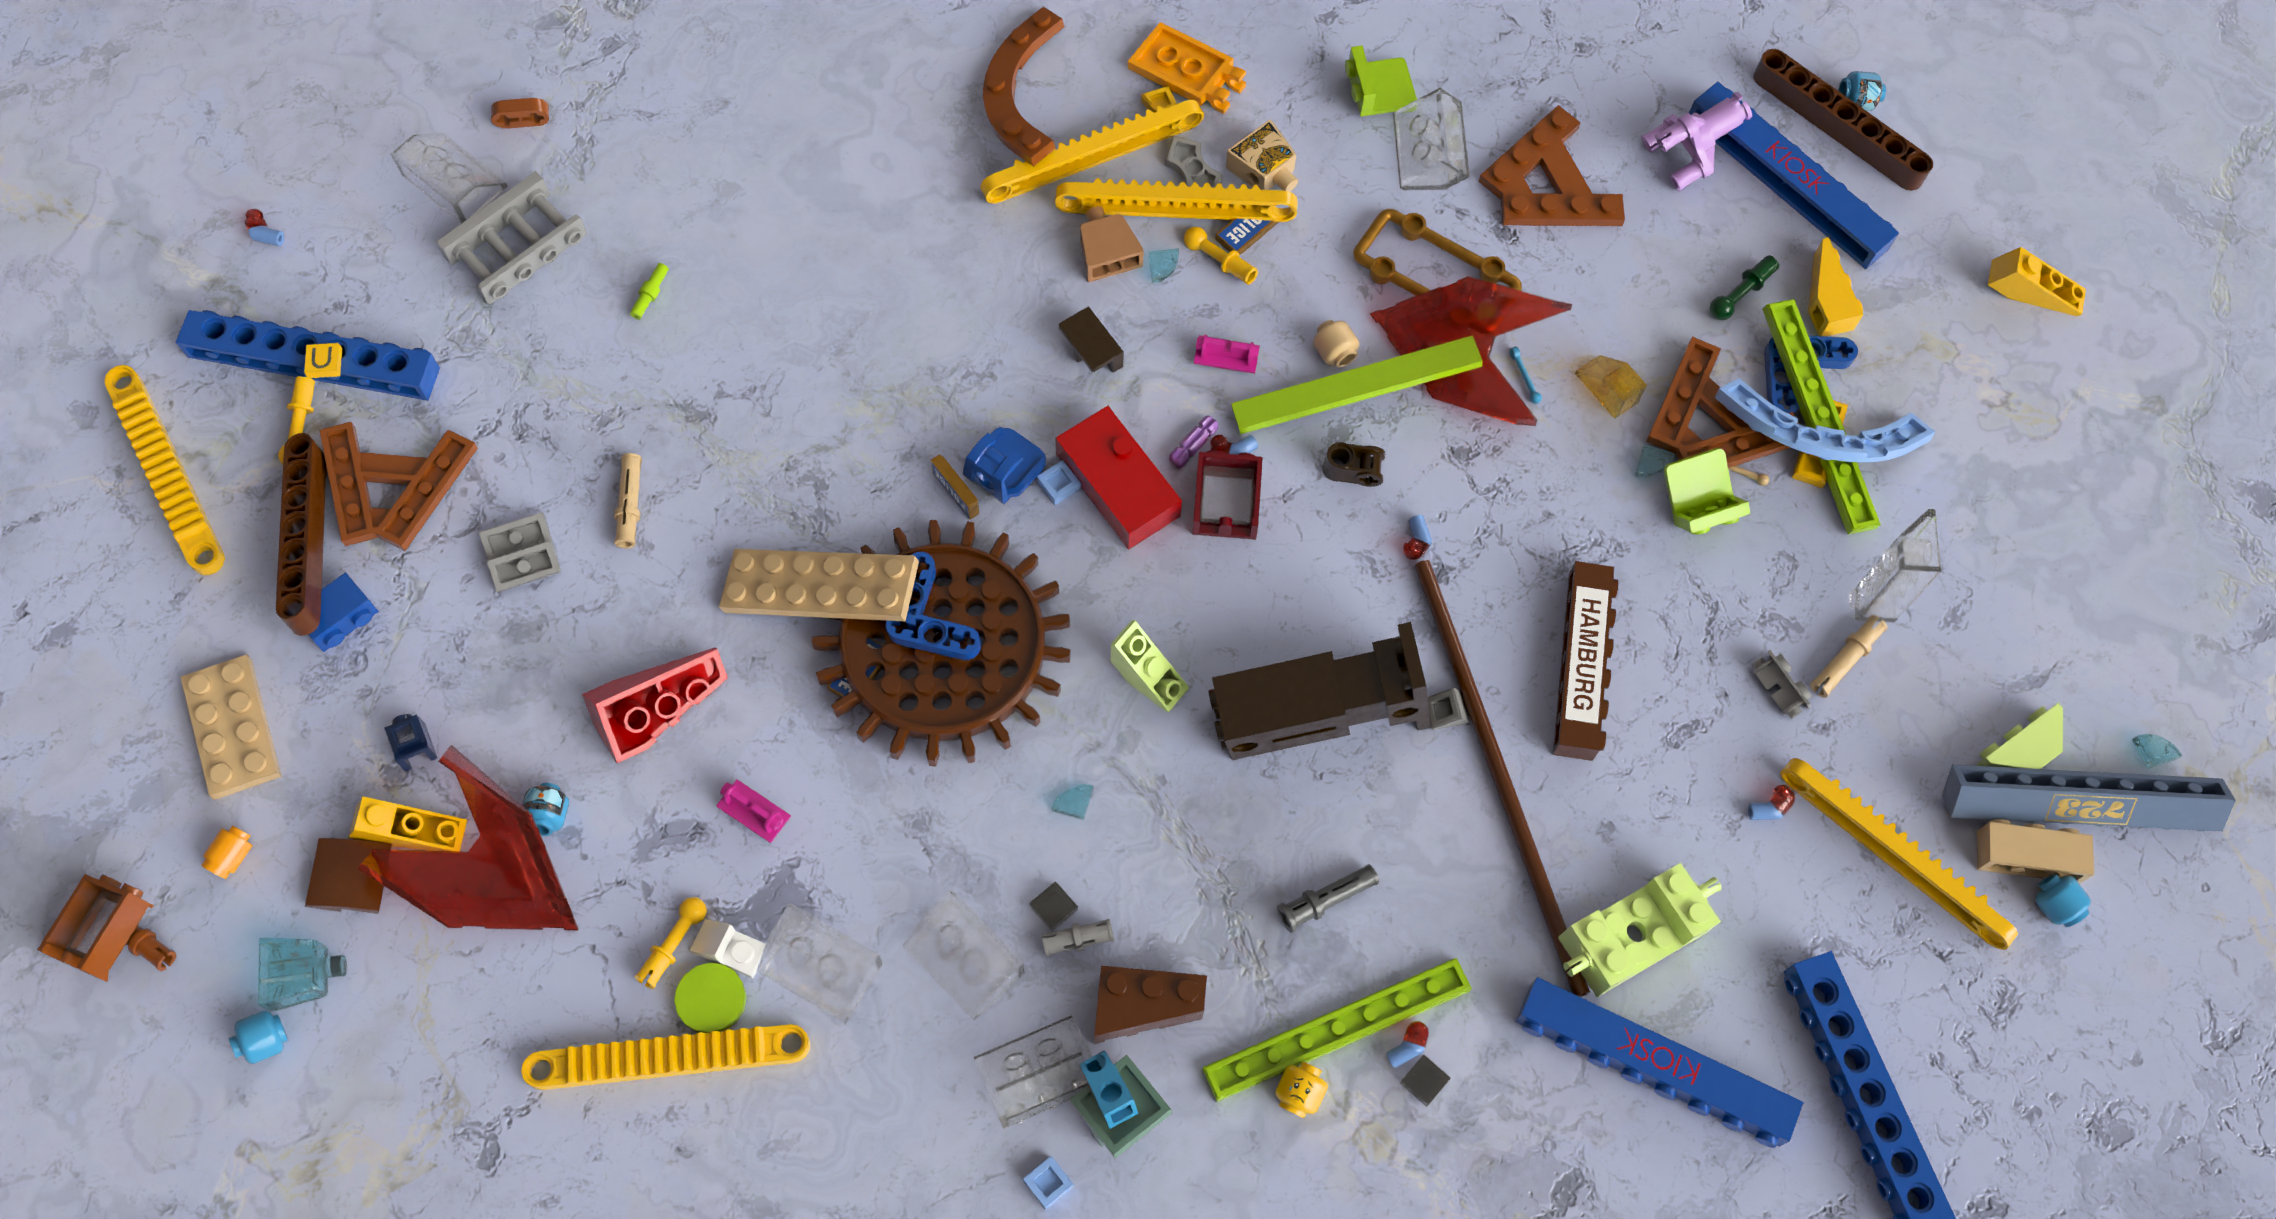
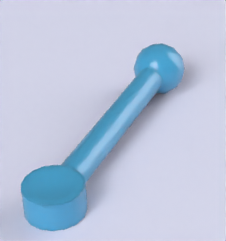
M1517 346L1510 348V355L1516 361L1530 392V401L1538 404L1542 400V395L1536 392L1520 357L1519 348Z

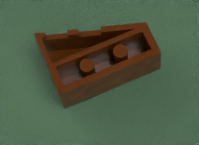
M1101 966L1094 1044L1126 1035L1127 1037L1136 1035L1139 1032L1156 1028L1162 1029L1201 1020L1205 1007L1207 975Z

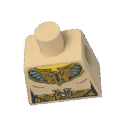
M1271 120L1265 122L1227 150L1226 168L1252 187L1258 185L1260 190H1269L1277 184L1283 191L1291 192L1298 184V179L1292 174L1295 168L1296 154Z

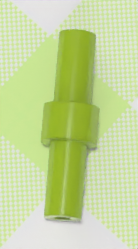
M658 263L649 280L644 281L638 291L639 297L629 313L633 318L640 320L650 302L656 300L661 291L659 286L669 271L665 264Z

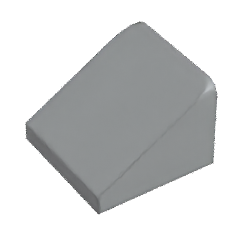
M1452 688L1428 697L1432 730L1470 723L1468 710L1461 691Z

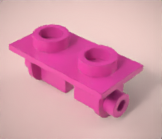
M1206 334L1204 336L1199 335L1196 343L1194 364L1255 374L1260 345H1255L1254 342L1249 344L1212 338Z
M738 779L732 785L727 782L720 790V794L723 797L716 807L769 843L774 840L791 817L790 814Z

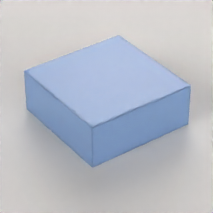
M1063 460L1037 476V483L1054 505H1057L1081 489L1080 481Z
M1052 1156L1023 1178L1024 1183L1045 1210L1074 1187V1184Z

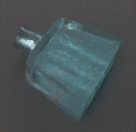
M259 938L258 1005L270 1012L325 997L328 994V978L345 976L347 973L345 956L328 957V948L317 940Z

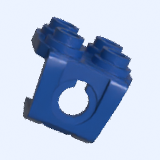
M999 427L991 434L987 433L967 455L963 476L972 482L974 481L992 494L995 499L1005 504L1011 497L1021 495L1042 472L1046 465V457L1039 447L1015 430Z

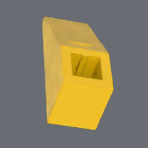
M1829 237L1822 239L1813 257L1808 313L1818 336H1831L1852 331L1864 315L1863 306L1860 300L1856 299L1851 288V279L1844 272L1840 263L1839 253L1836 248H1833Z
M2019 247L1992 259L1988 286L2002 295L2015 301L2069 315H2082L2086 289L2026 249Z
M362 796L356 805L348 838L392 844V847L458 854L467 819Z

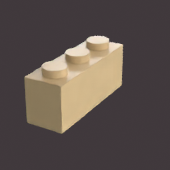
M1994 819L1977 831V870L2045 879L2052 874H2057L2058 877L2068 875L2076 878L2080 884L2094 875L2093 835L2079 834V830L2072 828H2063L2056 831L2045 829V826L2041 824L2019 826L2011 825L2009 820Z

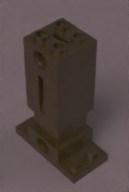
M1411 622L1397 625L1398 637L1372 642L1373 652L1334 660L1332 651L1212 677L1214 689L1208 690L1216 719H1220L1214 723L1222 750H1228L1232 760L1348 736L1350 735L1349 726L1388 718L1390 726L1416 721L1418 730L1431 728L1427 687Z

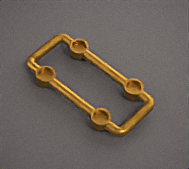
M1394 209L1382 210L1353 251L1355 261L1370 270V276L1375 283L1386 284L1392 282L1448 313L1451 324L1459 329L1471 326L1483 333L1494 331L1522 291L1520 279L1505 270L1506 267L1503 260L1495 256L1484 259L1426 227L1425 218L1418 213L1404 215ZM1392 221L1401 226V233L1407 240L1414 241L1422 238L1479 269V275L1485 283L1495 284L1500 281L1508 285L1510 288L1489 319L1486 321L1475 315V308L1471 303L1467 301L1453 303L1395 270V263L1390 258L1381 256L1374 259L1365 254L1386 223Z

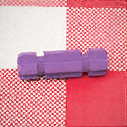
M1209 415L1205 416L1199 422V426H1195L1179 443L1181 446L1176 447L1169 454V461L1177 468H1182L1189 461L1188 458L1193 457L1207 442V437H1211L1218 430V422Z

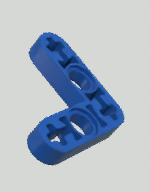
M1809 336L1812 346L1819 353L1817 360L1821 368L1846 369L1858 355L1857 345L1849 338ZM1772 337L1764 351L1767 401L1786 413L1793 412L1795 415L1799 405L1790 382L1780 383L1774 376L1776 372L1786 373L1783 363L1778 362L1780 355L1778 350L1775 349L1776 344ZM1841 349L1842 353L1847 355L1846 358L1842 357V354L1837 352V350ZM1783 393H1786L1784 396L1785 405L1790 406L1788 410L1784 409L1783 404H1779Z
M925 552L913 553L912 555L919 561L918 567L921 563H925L927 570L921 571L919 577L920 584L914 582L913 591L920 594V600L916 604L909 605L906 621H886V630L892 642L899 645L961 660L973 659L981 650L980 637L974 628L923 615L936 576V567L930 554ZM902 622H906L908 629H903L901 634H898L894 626H900ZM917 625H920L918 628V638L916 639L914 631H917ZM932 628H937L943 632L942 638L935 643H930L924 639L926 631ZM949 632H952L953 640H950V646H947ZM965 637H970L971 644L973 645H967L966 649H961L960 643L957 641L963 642Z

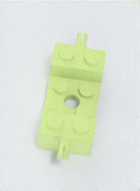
M1681 863L1653 878L1643 888L1601 912L1599 910L1595 911L1565 930L1558 937L1572 958L1563 964L1565 971L1573 967L1567 972L1571 977L1581 972L1596 997L1603 995L1705 935L1721 921L1708 904L1707 897L1720 891L1721 884L1718 883L1709 888L1718 881L1715 877H1712L1698 886L1693 882ZM1628 926H1635L1641 931V942H1636L1629 938L1627 934Z

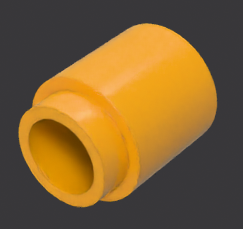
M233 825L229 831L221 828L204 853L203 857L205 860L201 866L227 879L231 872H236L253 845L247 842L251 835Z

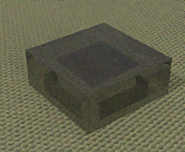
M1056 881L1029 903L1030 908L1051 932L1078 910L1075 902Z
M1423 1054L1401 1080L1400 1084L1427 1107L1451 1077Z

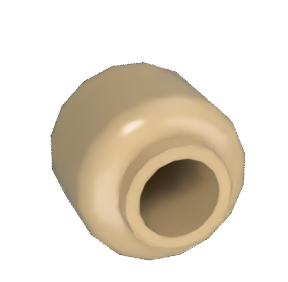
M1328 320L1317 328L1318 333L1314 337L1313 345L1327 365L1339 368L1344 367L1357 357L1360 342L1345 321L1333 322V320Z

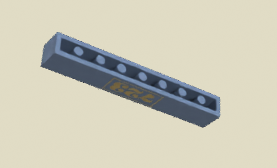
M1954 764L1951 766L1942 794V798L1952 818L2005 819L2030 823L2048 822L2223 832L2236 801L2223 778Z

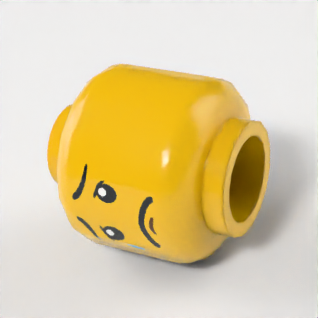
M1302 1061L1300 1067L1295 1065L1287 1066L1275 1090V1095L1280 1100L1278 1106L1302 1118H1305L1306 1113L1315 1114L1328 1089L1327 1082L1319 1077L1322 1070Z

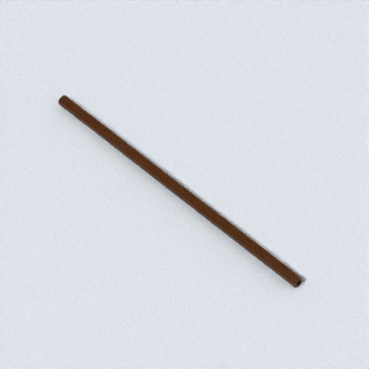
M1430 560L1420 561L1415 564L1417 575L1571 992L1579 997L1585 996L1590 993V990L1581 972L1571 977L1567 972L1573 967L1566 971L1563 964L1572 959L1558 939L1567 930Z

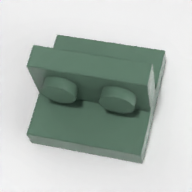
M1125 1055L1116 1062L1115 1066L1133 1097L1139 1114L1109 1129L1088 1085L1070 1098L1071 1104L1089 1125L1092 1136L1101 1147L1104 1145L1114 1159L1172 1114L1171 1108L1128 1055Z

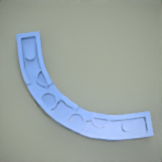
M1739 378L1719 388L1715 396L1729 411L1746 422L1752 430L1761 432L1788 447L1818 456L1824 460L1845 462L1890 460L1924 445L1932 439L1935 433L1932 428L1912 413L1887 426L1861 431L1859 435L1855 436L1845 435L1844 430L1816 425L1815 429L1797 424L1798 418L1768 402Z

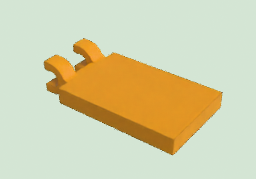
M1159 22L1128 60L1129 70L1163 87L1169 86L1171 91L1189 100L1197 101L1200 106L1207 100L1215 110L1222 114L1230 107V102L1226 100L1230 95V91L1222 88L1224 83L1226 82L1230 89L1239 94L1246 87V82L1242 80L1246 75V71L1239 67H1233L1232 57L1162 22Z

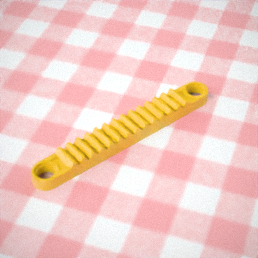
M1195 100L1183 101L1168 108L1158 105L1157 112H1152L1148 109L1144 117L1137 113L1133 121L1129 118H1124L1123 125L1113 122V128L1109 129L1107 126H1103L1102 133L1092 130L1091 137L1082 134L1078 142L1071 138L1067 146L1061 142L1057 150L1054 149L1034 167L1026 161L1022 163L1016 159L1014 160V166L986 177L982 181L980 189L988 203H1000L1191 130L1202 122L1204 113Z
M1096 178L1093 183L1064 182L1057 187L1055 195L1056 207L1065 213L1086 214L1089 209L1100 206L1103 208L1105 215L1121 214L1122 216L1233 220L1238 218L1288 222L1296 217L1298 205L1297 197L1293 193L1283 190H1260L1258 185L1248 189L1245 184H1242L1239 189H1236L1234 184H1229L1227 188H1223L1222 184L1218 183L1215 188H1211L1209 183L1199 187L1197 182H1193L1190 187H1187L1185 182L1175 186L1172 181H1169L1166 186H1163L1161 181H1156L1154 185H1150L1148 180L1139 185L1136 180L1126 184L1124 179H1120L1117 184H1114L1112 179L1102 183L1100 178ZM1064 196H1074L1077 199L1070 200L1064 198ZM1281 204H1283V205H1288L1289 207H1288V208H1277V207H1275V206H1276V205H1281Z
M127 365L115 366L105 376L106 389L112 399L114 408L118 412L117 415L122 421L121 424L127 432L126 435L136 451L135 454L141 462L140 465L145 471V476L150 481L149 484L155 492L154 495L164 512L163 515L169 522L168 525L174 533L173 536L178 542L187 563L197 573L201 575L215 574L224 565V552L143 380L132 367ZM131 377V382L127 387L122 389L116 388L119 379ZM207 550L213 551L211 561L206 564H198L197 560L202 552Z
M1798 758L1790 759L1781 770V778L1790 788L1986 943L1997 949L2006 950L2018 935L2016 928L1987 905L1988 897L1985 894L1977 897L1975 895L1976 887L1970 886L1966 888L1964 886L1965 878L1962 876L1954 879L1951 867L1943 870L1941 868L1942 860L1938 858L1931 861L1929 859L1930 851L1927 849L1920 852L1918 850L1919 842L1916 840L1910 843L1907 842V833L1905 831L1897 834L1895 832L1896 824H1884L1885 816L1883 814L1874 816L1872 814V805L1861 806L1862 798L1860 796L1851 798V789L1849 787L1841 790L1839 788L1840 780H1828L1811 765Z
M788 1024L769 1027L755 1026L750 1029L740 1028L738 1030L727 1029L722 1032H699L694 1035H671L666 1038H643L638 1041H614L609 1044L597 1043L596 1045H582L581 1047L568 1046L563 1049L538 1051L530 1054L522 1064L521 1073L522 1078L531 1087L538 1090L789 1064L801 1061L807 1056L810 1050V1040L803 1028L798 1025ZM791 1034L800 1036L802 1042L799 1050L794 1053L783 1051L782 1041L786 1036ZM540 1061L549 1062L551 1070L548 1077L543 1080H535L532 1076L534 1065Z

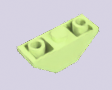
M1131 620L1111 643V663L1131 686L1163 710L1169 712L1189 689L1188 685L1136 621Z
M2057 703L2048 711L2044 706L2039 708L2027 718L2031 724L2024 729L2018 724L2003 736L2007 742L2000 747L1994 742L1982 751L1979 756L1983 760L1976 766L2041 769L2063 752V707Z

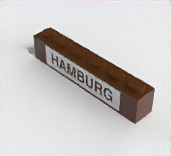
M1575 561L1569 572L1553 755L1593 761L1598 752L1603 751L1605 747L1606 731H1601L1602 720L1607 718L1609 701L1604 700V690L1609 688L1611 681V669H1606L1607 658L1612 656L1614 640L1609 639V628H1613L1615 624L1616 609H1612L1611 604L1612 598H1616L1618 591V579H1614L1613 566Z

